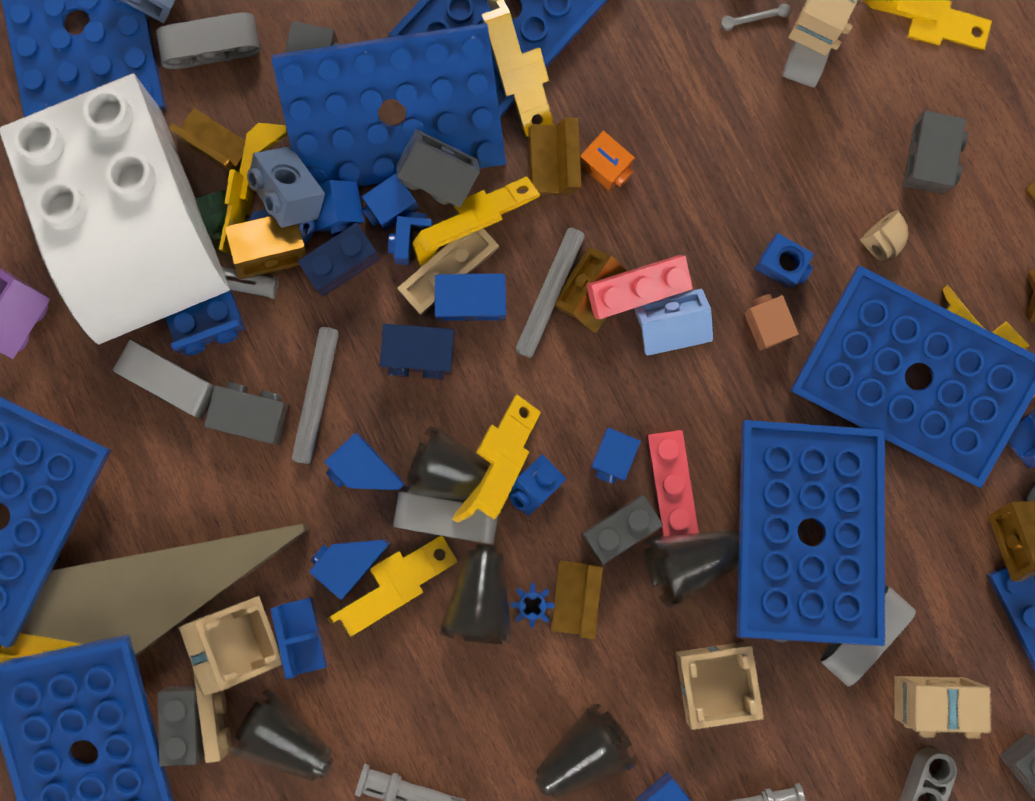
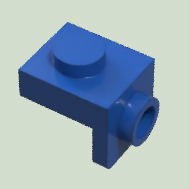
M407 212L405 217L397 216L396 233H390L388 241V254H394L396 264L410 265L412 231L420 232L433 226L432 219H426V214Z
M542 454L516 479L508 497L517 509L529 516L566 478Z

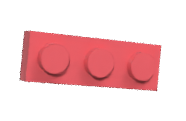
M677 255L586 284L593 316L596 319L612 316L693 289L685 255Z
M683 430L647 435L659 519L664 525L661 527L662 538L671 539L698 535L699 530Z

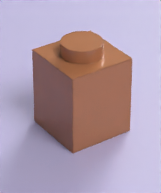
M771 294L761 296L752 300L751 304L753 307L744 312L759 351L799 335L783 295L772 299Z

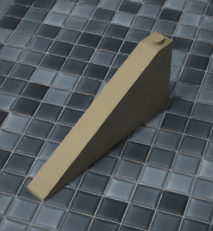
M309 523L52 570L26 620L28 634L81 644L130 635L134 653L137 657L310 530Z

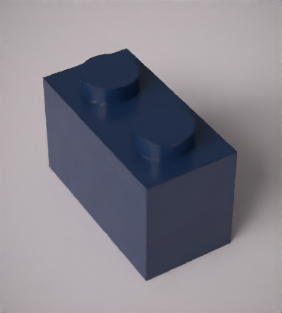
M355 223L300 259L298 263L316 290L324 297L379 261L380 257L358 223Z
M383 324L380 367L388 370V376L409 377L410 371L423 372L424 379L444 380V374L452 375L455 331L454 329Z

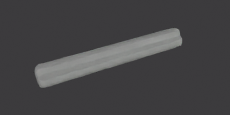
M574 228L567 229L517 343L516 352L527 358L533 357L561 289L585 237L583 232Z
M321 327L319 329L292 454V460L304 464L312 462L339 332L333 328Z

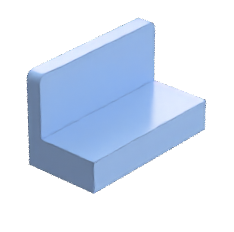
M702 288L679 293L635 308V313L642 330L643 346L646 355L713 341L711 307Z

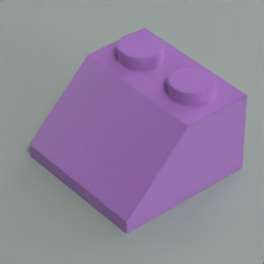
M0 268V353L14 359L17 352L22 351L27 345L29 333L35 323L42 320L45 316L50 298Z

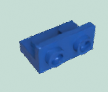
M231 290L165 317L174 341L171 343L173 351L180 354L185 353V356L199 354L206 350L205 345L218 341V344L234 341L239 338V332L246 330L233 291Z

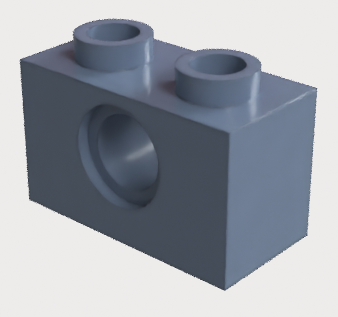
M291 146L253 153L251 166L247 172L249 186L257 192L264 202L267 212L273 215L280 227L318 219L325 193L298 155L291 150Z

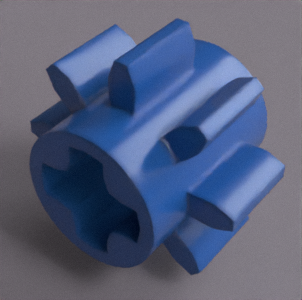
M531 582L529 591L524 592L522 589L517 588L516 591L520 596V600L510 602L511 607L519 608L520 613L516 616V621H521L525 617L529 619L531 628L535 625V619L541 618L543 621L548 622L545 610L546 608L555 607L554 603L545 602L544 597L548 595L549 589H543L541 593L535 591L534 582ZM529 597L533 600L539 597L541 599L538 603L540 611L537 613L534 610H530L528 613L524 611L526 607L524 599Z

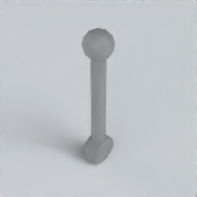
M783 3L776 9L738 18L725 16L721 21V28L724 31H730L734 25L777 15L787 17L791 12V7Z

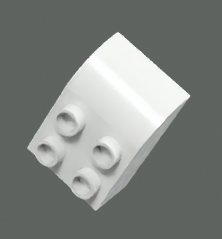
M134 73L0 127V135L45 264L69 310L83 330L98 345L230 291L163 112Z

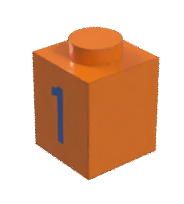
M603 130L580 155V166L604 188L610 191L616 184L622 187L632 176L634 171L631 167L635 157Z

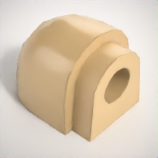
M895 210L878 221L864 234L860 241L878 260L894 259L907 244L908 226L901 213Z

